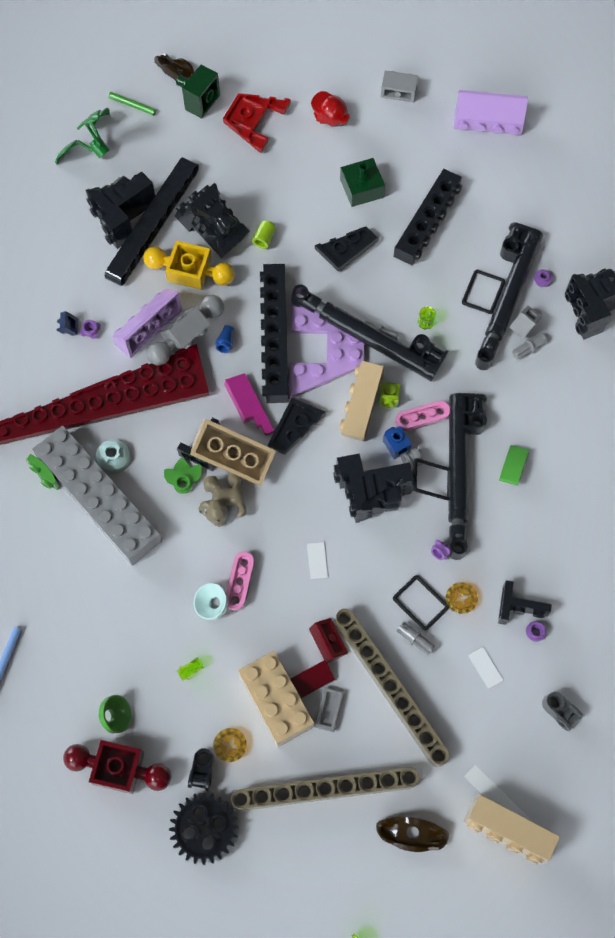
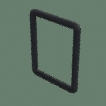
M475 270L462 299V304L492 314L505 280L481 270ZM477 273L501 281L490 310L465 302Z
M415 458L413 464V490L448 501L449 467ZM417 462L447 471V496L417 488Z
M418 575L409 580L393 596V601L423 630H428L449 609V605ZM416 579L445 606L426 626L397 599Z

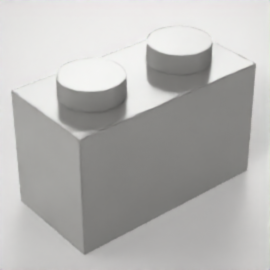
M385 70L381 98L414 102L418 75Z

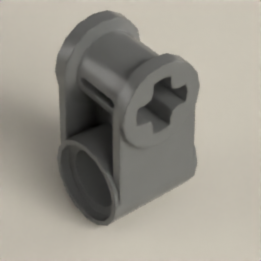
M552 692L542 700L544 710L566 731H570L575 721L583 717L581 711L559 692ZM550 698L556 699L558 703L557 708L550 705Z

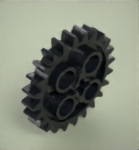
M205 792L202 793L200 799L194 794L193 801L186 798L187 805L184 806L179 803L180 812L173 811L177 818L170 819L175 824V827L169 828V831L175 832V835L171 836L170 840H177L173 848H181L178 855L182 856L187 853L186 861L194 857V864H197L199 859L202 860L203 865H206L207 859H210L211 863L214 864V857L217 856L222 860V852L229 854L227 846H235L231 838H238V835L233 833V830L239 829V826L233 825V822L238 820V818L230 816L234 809L227 810L229 802L221 804V796L215 801L213 793H211L209 799L206 798ZM198 808H204L206 811L202 819L195 818L194 813ZM191 818L203 826L208 823L207 827L219 834L221 838L217 839L207 832L200 834L201 830L189 823L187 819ZM217 818L224 820V827L220 830L213 828V822ZM188 827H192L195 830V835L191 839L184 837V831ZM206 838H212L214 841L213 847L209 850H205L202 846Z

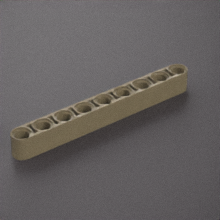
M349 609L339 610L335 620L337 628L428 761L435 767H442L449 759L447 748L355 615ZM347 616L350 621L343 624L339 621V618ZM357 632L361 635V639L353 640L350 635ZM364 649H370L373 652V655L370 657H365L362 654V651ZM380 665L384 668V673L377 674L373 668ZM388 682L394 683L396 690H387L385 684ZM400 699L406 700L408 707L405 709L400 708L397 705V701ZM412 716L417 717L420 724L418 726L411 725L409 718ZM429 734L432 742L429 744L424 743L421 735ZM434 752H442L444 761H436L433 756Z
M408 767L239 789L232 794L231 802L235 809L246 811L407 790L417 785L419 774L416 769ZM411 773L415 778L414 783H406L403 779L404 774ZM384 776H391L394 784L390 787L385 786L382 778ZM368 778L373 782V787L365 789L362 787L361 781ZM344 781L350 782L352 790L349 792L342 791L341 783ZM322 784H328L331 787L329 794L323 795L320 792L319 788ZM303 786L308 787L311 792L306 798L301 797L298 793L299 789ZM282 789H286L289 792V797L286 800H280L277 797L278 792ZM260 792L268 794V800L265 803H259L256 800ZM238 795H245L247 797L245 805L238 806L235 800Z

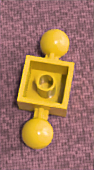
M176 241L171 256H167L161 248L156 246L148 248L143 255L144 263L150 269L157 270L167 266L165 273L167 282L202 290L206 276L212 277L214 282L220 286L231 284L235 278V271L228 263H219L215 267L210 266L212 262L210 248Z

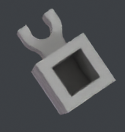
M527 306L511 324L510 328L516 335L524 339L542 316L530 306Z

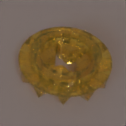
M462 582L453 584L447 590L445 596L446 603L451 611L459 614L472 611L478 601L475 589L471 585ZM458 592L462 597L468 596L464 600L465 604H462L461 601H455L458 598Z
M234 728L220 731L213 743L215 754L224 762H234L241 759L247 747L245 736ZM234 737L233 744L238 749L231 748L230 751H228V754H226L227 746H225L222 742L229 743L230 740H232V738Z

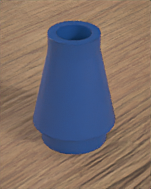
M225 325L215 342L217 351L229 353L233 348L234 328L232 326Z

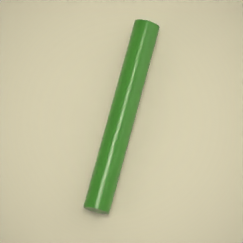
M113 92L109 93L108 98L153 116L156 114V109Z

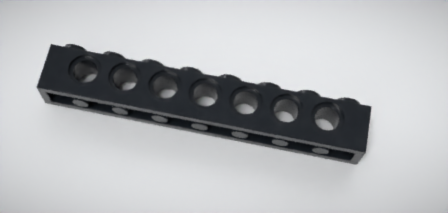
M263 264V271H260V282H264V287H260V298H264V303H260L261 314H264V319H261V330H264L265 334L261 336V347L265 346V352H261V362L265 363V369H262V380H265V385L262 386V397H266V403H289L285 264ZM276 331V332H278V333H276V334H271L270 332ZM273 347L278 348V349L275 350V351L271 350V348H273ZM272 364L279 365L277 367H271ZM275 380L279 381L278 384H272L271 382Z

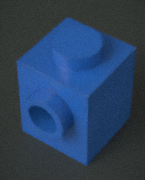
M401 426L397 428L391 427L385 431L383 443L393 459L400 457L402 453L410 452L412 444Z

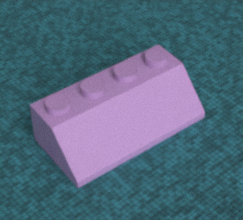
M459 90L455 109L454 129L521 135L528 96Z
M164 289L161 293H157L149 304H145L138 314L132 316L122 328L115 331L112 336L115 345L131 358L182 311L179 293L176 290Z

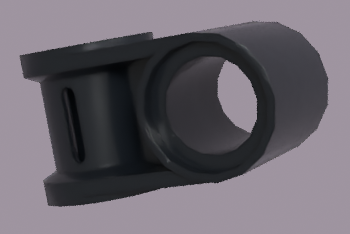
M201 748L195 753L192 769L189 774L188 788H192V786L204 788L205 791L209 792L214 766V755L210 750ZM203 753H207L210 756L207 764H200L199 757Z

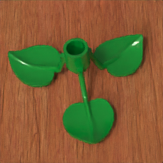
M109 108L95 111L77 127L78 130L84 125L87 127L94 138L89 143L91 147L80 140H75L59 152L55 161L56 164H58L62 154L77 145L85 147L90 153L93 151L98 158H101L109 151V148L105 145L95 127L100 117L110 115Z

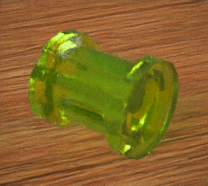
M423 307L420 310L418 324L421 329L426 330L433 327L436 316L433 308Z

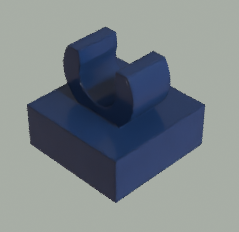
M67 311L61 312L60 319L57 320L60 328H57V331L61 334L77 335L78 318Z

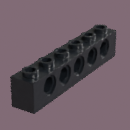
M443 168L396 244L393 257L410 265H413L415 260L418 261L420 259L423 247L428 246L431 234L436 233L439 221H443L446 216V209L448 207L451 208L455 200L454 196L456 194L459 195L463 187L461 176Z

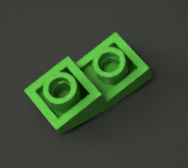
M510 446L499 481L518 486L529 454L528 449Z
M30 454L26 459L30 465L29 469L38 474L43 486L48 489L53 487L58 490L60 487L49 468L37 457Z

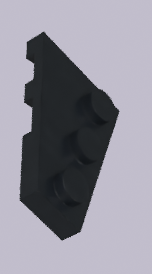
M365 226L346 233V236L338 239L335 237L327 243L316 244L315 250L339 272L378 241V237Z
M291 398L268 443V447L286 455L326 415V412Z

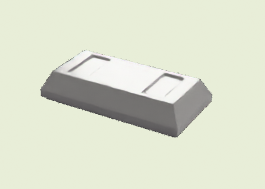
M324 687L314 725L315 728L330 732L335 731L344 692Z

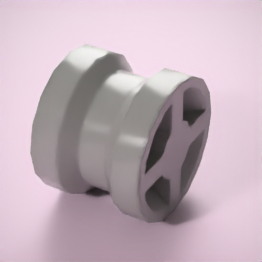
M412 448L409 453L401 454L403 464L410 462L412 470L414 459H422L421 454L416 448Z

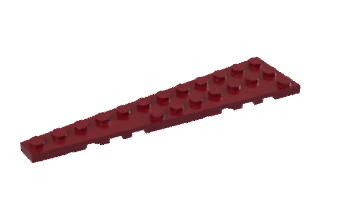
M197 344L175 352L174 355L170 356L168 362L163 365L146 363L136 370H128L120 375L70 393V396L62 399L57 398L52 400V403L44 406L34 407L32 411L22 412L11 418L1 420L0 445L52 433L62 425L69 429L209 396Z

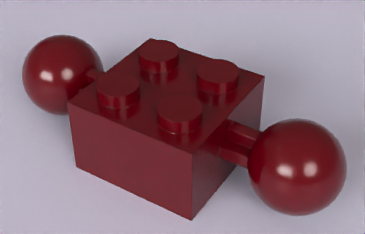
M100 740L96 755H91L89 750L81 744L69 746L63 755V762L71 771L78 772L86 767L92 768L89 783L92 785L129 794L134 793L137 779L144 780L147 787L151 790L162 791L169 786L172 777L170 769L164 764L155 763L148 768L142 767L141 764L144 757L142 749Z

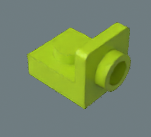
M381 382L379 405L386 408L398 407L400 384Z

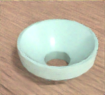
M119 440L105 441L96 451V462L107 473L114 474L123 471L129 465L131 459L129 448ZM108 449H116L117 454L114 457H108L106 455Z
M208 583L201 586L196 592L193 601L194 609L201 618L215 620L226 612L229 598L223 587L215 583ZM219 598L220 606L213 609V599Z

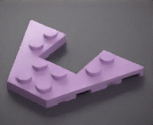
M293 304L291 333L327 334V363H290L289 399L305 391L309 392L314 387L323 386L339 376L343 377L351 371H355L356 366H360L361 361H364V343L327 323V321L320 319V314L317 312L312 313L303 307H296Z

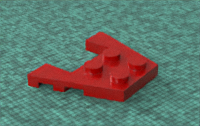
M238 93L223 117V123L258 152L262 153L268 143V137L256 133V128L268 109L284 115L291 104V99L284 98V100H278L276 97H269L268 99L260 98V95Z

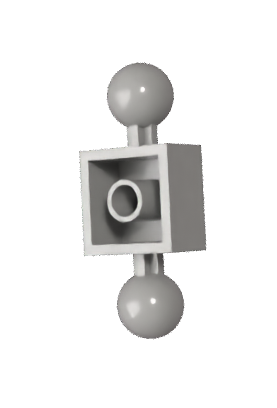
M208 295L201 302V310L193 307L183 311L159 332L165 341L154 342L149 345L147 349L148 360L154 365H163L170 358V350H181L190 347L194 343L193 339L195 337H200L207 332L206 328L210 325L207 318H217L223 313L224 303L222 299L216 295Z

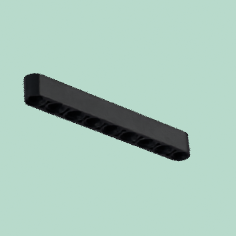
M184 157L180 158L107 267L105 279L120 286L126 283L145 251L149 248L197 175L199 164Z

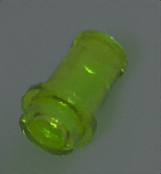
M196 657L183 667L179 666L180 669L176 671L182 681H184L185 679L189 680L188 677L204 667L199 658Z

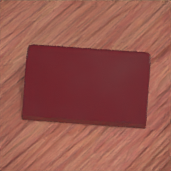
M331 618L315 622L309 628L323 659L327 663L348 654Z
M323 660L290 678L300 698H303L335 681V678L326 660Z

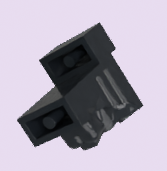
M142 171L134 175L131 180L122 176L116 179L114 183H111V185L85 190L88 197L86 201L91 207L89 209L93 217L100 219L101 227L106 234L104 236L106 241L110 245L113 244L116 249L123 245L131 233L130 221L145 212L155 197L153 182Z
M215 183L211 186L206 185L199 192L195 190L188 197L190 200L187 203L182 202L176 207L177 212L174 216L188 231L194 228L221 259L250 232L233 215L232 209L226 207V201L220 198V192Z
M604 268L596 274L591 273L586 276L584 274H573L565 291V298L572 305L575 316L578 317L575 329L582 336L583 340L602 333L611 317L610 311L615 309V272L610 268Z
M360 453L337 457L336 465H333L334 481L339 483L340 489L345 488L346 499H350V516L354 517L355 523L371 518L372 514L399 510L402 496L412 493L414 477L410 462L364 471Z

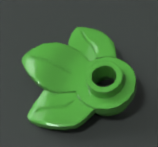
M183 458L176 462L174 470L164 469V478L167 483L174 485V489L181 494L191 491L193 484L199 481L202 475L200 464L190 467ZM181 483L187 484L185 487H180Z

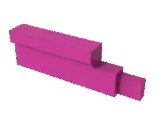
M243 373L225 379L224 385L243 423L245 424L253 420L257 429L261 428L265 436L274 433V429L246 374Z

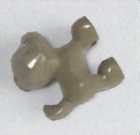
M232 473L228 475V485L231 488L220 487L216 476H208L203 479L204 489L206 492L212 493V499L202 502L198 510L211 523L218 527L223 526L226 523L228 516L227 506L229 505L239 508L238 517L246 515L247 508L244 504V495L241 490V477Z

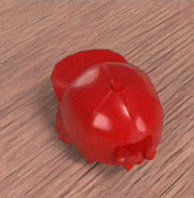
M320 91L312 98L311 106L317 122L329 124L331 127L341 124L346 125L350 115L348 114L345 102L340 97L331 95L326 91Z

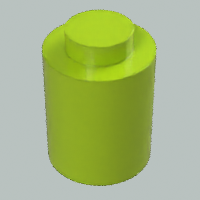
M267 220L260 223L252 239L253 244L258 248H268L277 230L273 222Z

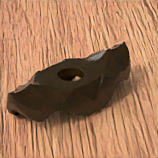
M168 54L155 56L154 63L175 81L179 75L189 79L194 73L193 66L183 58L172 59Z
M393 817L380 820L376 824L377 833L383 841L405 851L425 852L440 850L445 847L449 840L447 830L424 819ZM413 826L419 830L417 837L410 838L407 836L406 831L409 827Z

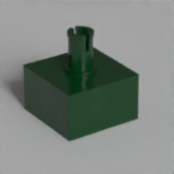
M201 64L189 79L179 75L176 80V85L182 87L185 110L202 119L220 96L218 73Z
M374 158L340 167V181L351 207L384 198L385 183Z

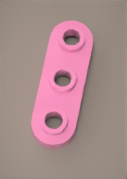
M437 401L402 411L396 416V427L401 426L403 431H409L444 421L449 417L450 406L444 401ZM425 416L426 419H420L419 417ZM402 421H407L408 424L404 425Z
M240 552L234 559L227 588L228 608L231 610L242 609L246 602L254 567V558L248 552ZM247 561L248 564L246 566H242L241 562ZM239 579L244 581L241 585H238L236 582ZM238 598L239 602L234 604L232 600Z

